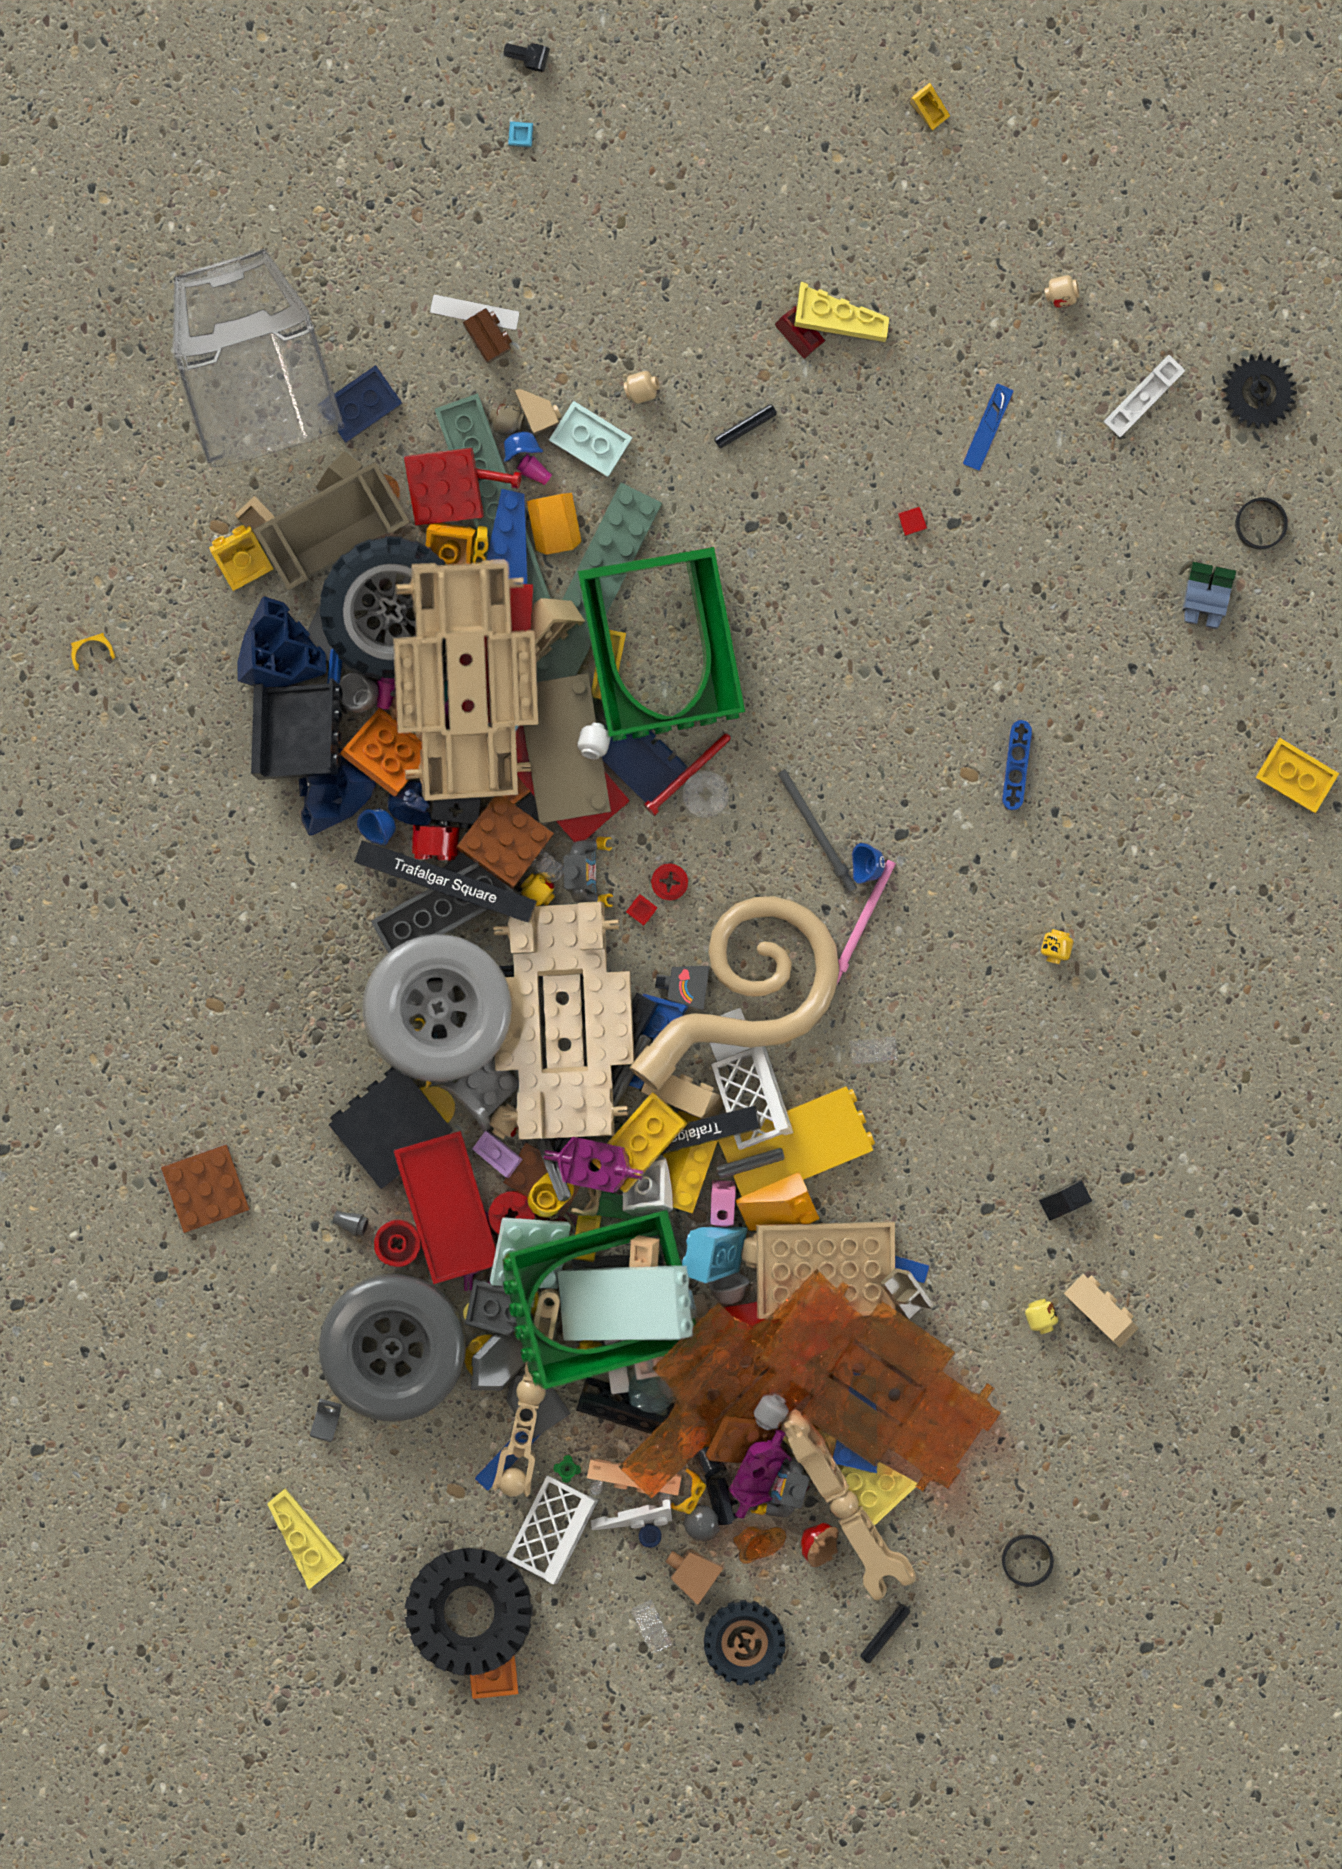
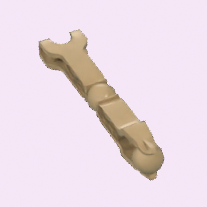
M547 1288L539 1296L534 1325L542 1334L552 1340L560 1305V1294L555 1289ZM551 1298L555 1304L547 1306L544 1303V1299ZM527 1362L525 1366L526 1374H524L523 1380L517 1386L518 1405L520 1406L516 1411L511 1440L508 1447H504L501 1450L498 1469L493 1483L494 1491L500 1488V1491L509 1497H517L522 1493L528 1497L530 1494L536 1460L535 1454L531 1452V1444L537 1418V1409L546 1395V1389L534 1385ZM530 1409L533 1417L525 1420L520 1416V1411ZM520 1431L528 1434L529 1439L524 1443L516 1440L515 1435ZM514 1454L518 1458L524 1456L529 1459L526 1475L518 1468L504 1470L506 1456Z
M796 1409L791 1411L782 1422V1431L785 1432V1436L789 1440L796 1460L805 1468L822 1497L825 1498V1501L827 1503L830 1502L831 1512L840 1518L839 1524L865 1566L863 1584L874 1600L884 1598L887 1587L883 1576H894L904 1586L914 1583L916 1574L909 1560L903 1554L893 1552L887 1547L868 1514L863 1510L862 1506L858 1507L857 1496L848 1490L849 1485L828 1451L824 1438L804 1413Z

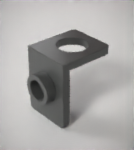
M319 1399L310 1437L332 1442L341 1412V1404ZM325 1406H330L334 1409H328Z

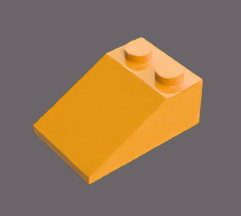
M799 1172L735 1200L749 1231L757 1230V1225L810 1224L819 1219Z

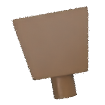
M689 1550L684 1558L672 1551L665 1560L668 1565L675 1569L671 1579L696 1604L701 1602L723 1570V1565L692 1550Z

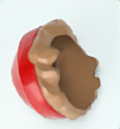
M821 1523L806 1528L803 1531L801 1538L802 1556L809 1562L811 1567H820L831 1561L833 1554L838 1553V1528L832 1527L827 1523Z

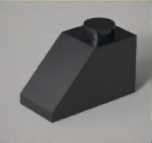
M1080 1179L1039 1200L1049 1221L1070 1213L1092 1201L1084 1183Z

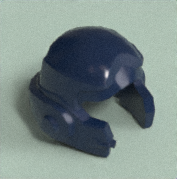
M409 780L395 797L392 794L389 795L387 801L388 810L398 821L419 826L429 825L431 821V814L425 812L429 808L431 800L425 801L423 798L420 781Z

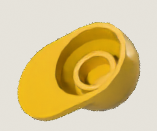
M546 1173L534 1184L528 1194L527 1201L533 1213L540 1217H551L569 1199L562 1202L558 1200L550 1177ZM567 1183L572 1197L574 1185Z

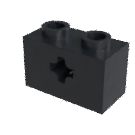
M482 797L434 800L431 819L436 820V825L450 826V822H457L459 827L470 829L479 818ZM455 804H459V808L463 809V813H458L457 817H454V813L450 812V808H454Z

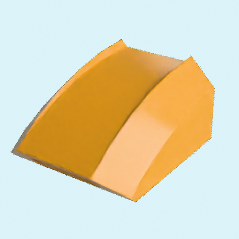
M563 493L527 501L536 551L549 555L574 550L582 542L572 493Z
M442 522L433 523L427 528L426 546L431 548L447 565L472 564L476 530L469 526L451 525Z

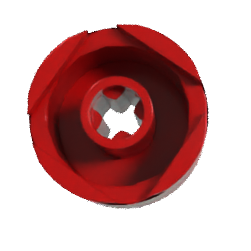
M413 825L412 854H415V859L432 858V855H437V860H455V856H458V849L456 847L459 844V827L452 828L451 826L433 825L422 827Z
M510 1190L499 1194L493 1200L489 1208V1222L496 1233L499 1234L502 1218H507L506 1214H508L509 1208H512L513 1211H518L516 1219L535 1220L536 1214L529 1208L528 1197L525 1194Z
M394 1219L386 1222L375 1235V1253L387 1265L394 1267L408 1265L420 1252L421 1241L417 1228L411 1222L404 1219ZM394 1237L397 1239L402 1238L404 1241L401 1244L403 1248L400 1249L398 1246L394 1248L392 1246Z

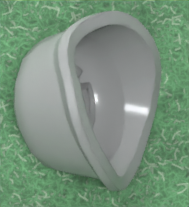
M739 1273L709 1282L710 1290L716 1301L727 1305L742 1300L746 1287L749 1285V1280Z

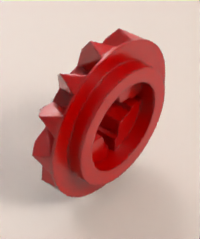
M676 864L661 865L652 875V889L661 899L676 900L687 890V874ZM670 872H672L673 880L680 882V885H672L670 891L667 892V885L659 882V880L667 879Z

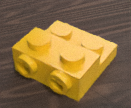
M244 525L238 526L232 531L233 535L226 539L224 536L218 537L212 541L213 546L209 547L232 591L273 570L269 559L250 526L246 528Z

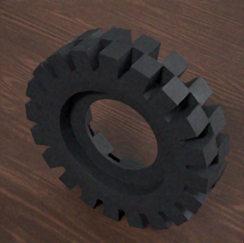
M463 1548L437 1556L419 1571V1575L413 1580L409 1588V1596L406 1597L405 1609H407V1616L405 1621L406 1627L409 1628L411 1634L409 1637L413 1645L417 1646L420 1654L427 1661L435 1664V1667L456 1675L473 1676L484 1674L504 1665L519 1652L526 1636L529 1635L532 1625L530 1623L533 1616V1604L530 1601L531 1594L528 1585L526 1586L523 1581L524 1577L518 1569L511 1565V1562L485 1549ZM463 1586H475L484 1590L490 1596L494 1605V1619L490 1627L484 1633L475 1637H464L456 1634L449 1628L444 1617V1606L447 1598L453 1591Z

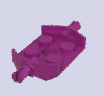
M572 1137L559 1153L545 1150V1154L553 1155V1157L544 1155V1159L558 1163L562 1180L565 1183L615 1193L627 1178L639 1180L643 1178V1176L634 1174L643 1175V1170L629 1167L628 1156L624 1147ZM594 1159H599L601 1162V1168L597 1172H593L590 1167Z
M776 1430L772 1440L755 1442L749 1448L729 1488V1491L740 1503L735 1513L740 1519L745 1518L751 1506L754 1507L772 1500L768 1492L785 1458L789 1461L792 1460L780 1445L786 1435L782 1430Z

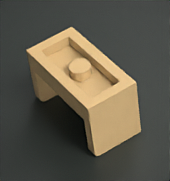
M255 496L235 514L245 527L250 526L253 532L255 528L274 518V515Z

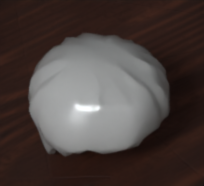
M352 672L341 679L339 683L343 689L341 702L347 710L352 713H364L376 704L379 689L377 683L371 677L364 676V674L359 672Z

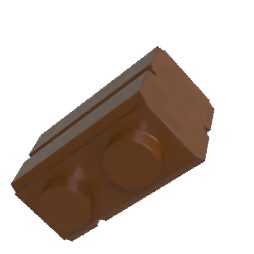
M487 308L465 320L463 325L486 363L489 364L511 350L509 344L512 343V340L506 331L501 332L497 324L500 321L495 312L491 311L489 313Z

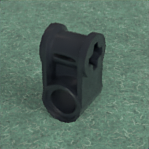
M710 1446L699 1450L694 1455L707 1481L710 1480V1476L719 1471L727 1470L724 1462L710 1461L705 1456Z

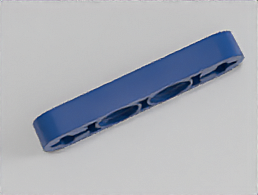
M1024 720L1016 721L1010 729L1002 803L1009 810L1020 808L1024 800L1032 734L1030 724ZM1020 724H1023L1024 729H1027V733L1022 735V741H1027L1026 745L1021 743L1013 744V739L1018 740L1019 734L1015 732V728H1018ZM1015 747H1021L1024 750L1025 756L1022 760H1015L1012 757V750ZM1012 770L1021 772L1022 779L1019 783H1012L1010 781L1009 774ZM1007 785L1012 787L1021 786V792L1018 790L1015 792V797L1019 798V802H1016L1014 806H1010V802L1006 801V798L1010 797L1012 789L1007 790Z

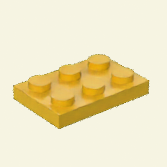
M1278 738L1255 778L1309 811L1316 813L1339 773L1285 740Z

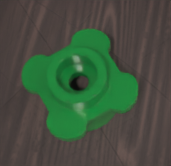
M565 1455L560 1463L554 1465L553 1470L559 1473L563 1482L569 1483L575 1474H580L581 1467L573 1462L571 1455Z

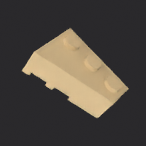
M540 598L535 602L532 608L531 630L535 633L536 662L552 650L550 645L561 637L564 640L568 636L567 631L576 623L580 626L585 622L572 601Z
M671 1074L659 1091L644 1083L641 1092L647 1095L654 1092L664 1102L703 1119L718 1115L723 1105L721 1095L713 1092L714 1087L702 1082L700 1086L692 1083L693 1078L684 1074H680V1077Z
M1082 1274L1064 1294L1120 1348L1139 1329L1131 1320L1134 1316L1125 1307L1120 1310L1115 1305L1118 1300L1108 1291L1104 1294L1099 1289L1101 1284L1092 1275L1087 1278Z

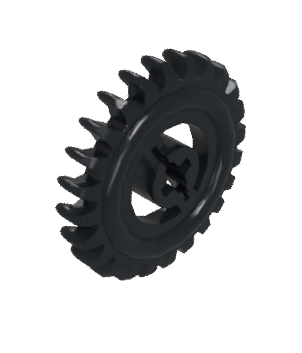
M1260 353L1257 360H1255L1253 354H1250L1249 362L1242 357L1240 359L1241 366L1233 363L1235 372L1227 371L1230 379H1223V383L1228 385V387L1222 388L1221 392L1228 394V396L1222 398V401L1230 403L1225 410L1233 409L1231 418L1239 416L1238 424L1246 420L1247 428L1254 423L1255 428L1258 430L1261 423H1263L1264 427L1268 429L1269 421L1274 425H1278L1277 417L1282 420L1286 419L1283 411L1292 412L1288 404L1296 403L1290 396L1298 393L1291 390V387L1295 386L1297 382L1288 380L1293 376V373H1284L1288 365L1280 368V359L1272 363V355H1269L1264 360L1263 354ZM1260 375L1268 377L1276 388L1274 401L1269 406L1266 404V399L1270 396L1271 387L1267 381L1261 380ZM1249 377H1251L1253 384L1248 389V395L1252 401L1257 402L1258 408H1254L1245 402L1242 395L1243 385ZM1258 385L1260 389H1265V392L1262 394V397H1260L1259 393L1254 392V390L1258 388Z

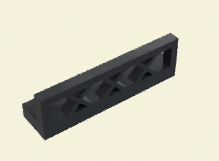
M591 1377L585 1379L576 1411L662 1438L665 1437L675 1403L633 1390L616 1393L620 1394L623 1400L615 1401L610 1397L612 1394L610 1383ZM588 1385L597 1387L601 1393L592 1394L587 1392ZM632 1401H642L645 1407L637 1408L633 1405ZM654 1408L668 1409L667 1415L657 1414Z

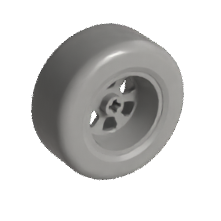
M450 935L418 937L391 950L377 964L370 975L362 1005L366 1033L380 1057L392 1068L406 1076L432 1082L450 1081L465 1077L488 1063L500 1049L506 1038L512 1013L508 983L497 963L477 945ZM434 977L442 978L441 991L437 993L430 992L427 986V979ZM454 986H459L465 995L463 1001L453 1003L449 999L448 993ZM413 989L418 990L424 996L420 1006L407 1003L409 994ZM439 1002L441 1003L440 1008L443 1009V1011L437 1012L435 1015L433 1013L434 1009L431 1008V1005H435ZM453 1011H462L467 1014L465 1022L460 1028L450 1021ZM422 1014L425 1018L426 1023L420 1031H416L409 1022L411 1016ZM435 1024L444 1025L447 1031L446 1038L433 1039L431 1037L432 1028Z

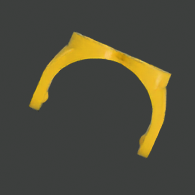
M478 526L473 564H480V562H476L477 557H481L482 561L486 560L483 554L488 549V528L485 526ZM479 542H484L482 550L478 549Z
M104 633L71 643V657L76 671L79 670V664L76 660L77 651L87 641L96 640L104 643L108 647L112 659L116 658L113 647L104 636Z
M686 1468L685 1472L692 1477L691 1497L678 1506L670 1502V1506L676 1511L691 1514L699 1498L702 1496L706 1484L702 1482L697 1473Z

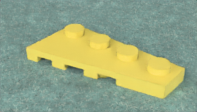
M801 282L794 326L886 342L889 317L862 306L858 308L849 304L850 301L843 298L840 300L829 296L828 292L821 289L819 291L808 287V284Z
M286 1488L267 1503L308 1589L312 1588L345 1560Z

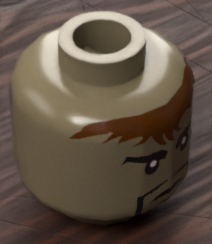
M501 403L496 410L492 409L489 422L493 423L495 432L510 436L521 432L525 414H522L521 408L518 406Z

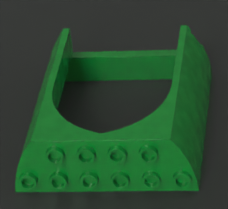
M714 547L578 571L609 737H612L613 741L627 739V735H632V739L649 735V731H655V735L672 731V727L676 726L677 730L689 729L695 726L694 723L698 722L700 726L716 723L717 719L726 717V721L740 718L739 714L745 712ZM686 563L703 651V669L699 685L693 697L674 716L662 715L646 708L624 686L614 659L599 578Z
M667 1210L510 1252L502 1259L505 1277L503 1288L511 1300L509 1311L512 1318L515 1317L516 1320L515 1334L517 1339L521 1340L523 1347L520 1350L521 1357L524 1363L527 1362L528 1370L535 1386L548 1389L702 1345L694 1312L690 1311L693 1328L692 1336L682 1339L619 1340L587 1349L569 1348L550 1340L536 1328L530 1318L532 1302L539 1286L558 1266L579 1256L630 1243L638 1235L646 1237L658 1235L666 1266H682Z

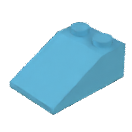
M701 1227L690 1231L686 1240L688 1245L686 1255L682 1261V1266H687L689 1278L708 1283L739 1272L743 1243L748 1228Z

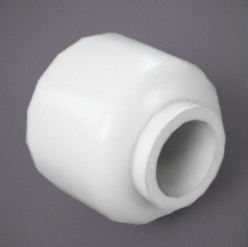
M592 723V725L582 728L578 748L584 757L599 759V757L607 753L611 737H609L608 731L605 730V726L599 723Z

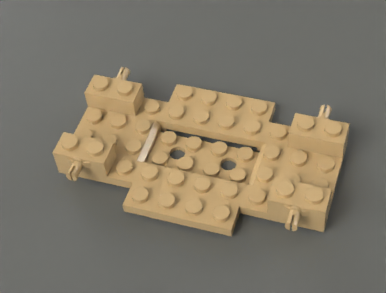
M505 559L484 560L480 564L437 566L435 563L411 565L412 579L410 584L396 585L397 595L411 594L413 598L417 637L393 639L398 733L421 732L422 750H420L421 762L419 769L405 770V779H420L422 796L425 801L518 795L517 772H531V763H517L515 726L538 724L535 633L533 630L511 632L509 588L523 587V583H520L523 582V578L509 579L508 562ZM484 635H487L491 726H488ZM442 638H446L450 729H446ZM464 653H469L472 656V662L468 666H463L459 662L460 656ZM467 699L474 702V709L471 712H464L461 708L463 701Z
M603 902L535 906L530 923L509 917L507 926H494V930H503L494 931V936L508 935L510 951L513 954L514 977H505L512 1002L511 1022L506 1038L495 1054V1071L518 1070L519 1093H517L516 1112H502V1116H511L502 1118V1122L516 1121L519 1129V1139L521 1140L615 1135L614 1116H628V1112H619V1110H628V1106L614 1107L612 1065H631L635 1061L631 972H607L606 930L619 929V925H610L619 924V919L605 920ZM580 974H583L588 1067H585ZM539 976H543L547 1069H543ZM562 991L569 995V1001L565 1005L558 1004L556 1000L558 993ZM562 1038H568L571 1041V1048L568 1051H562L558 1046Z

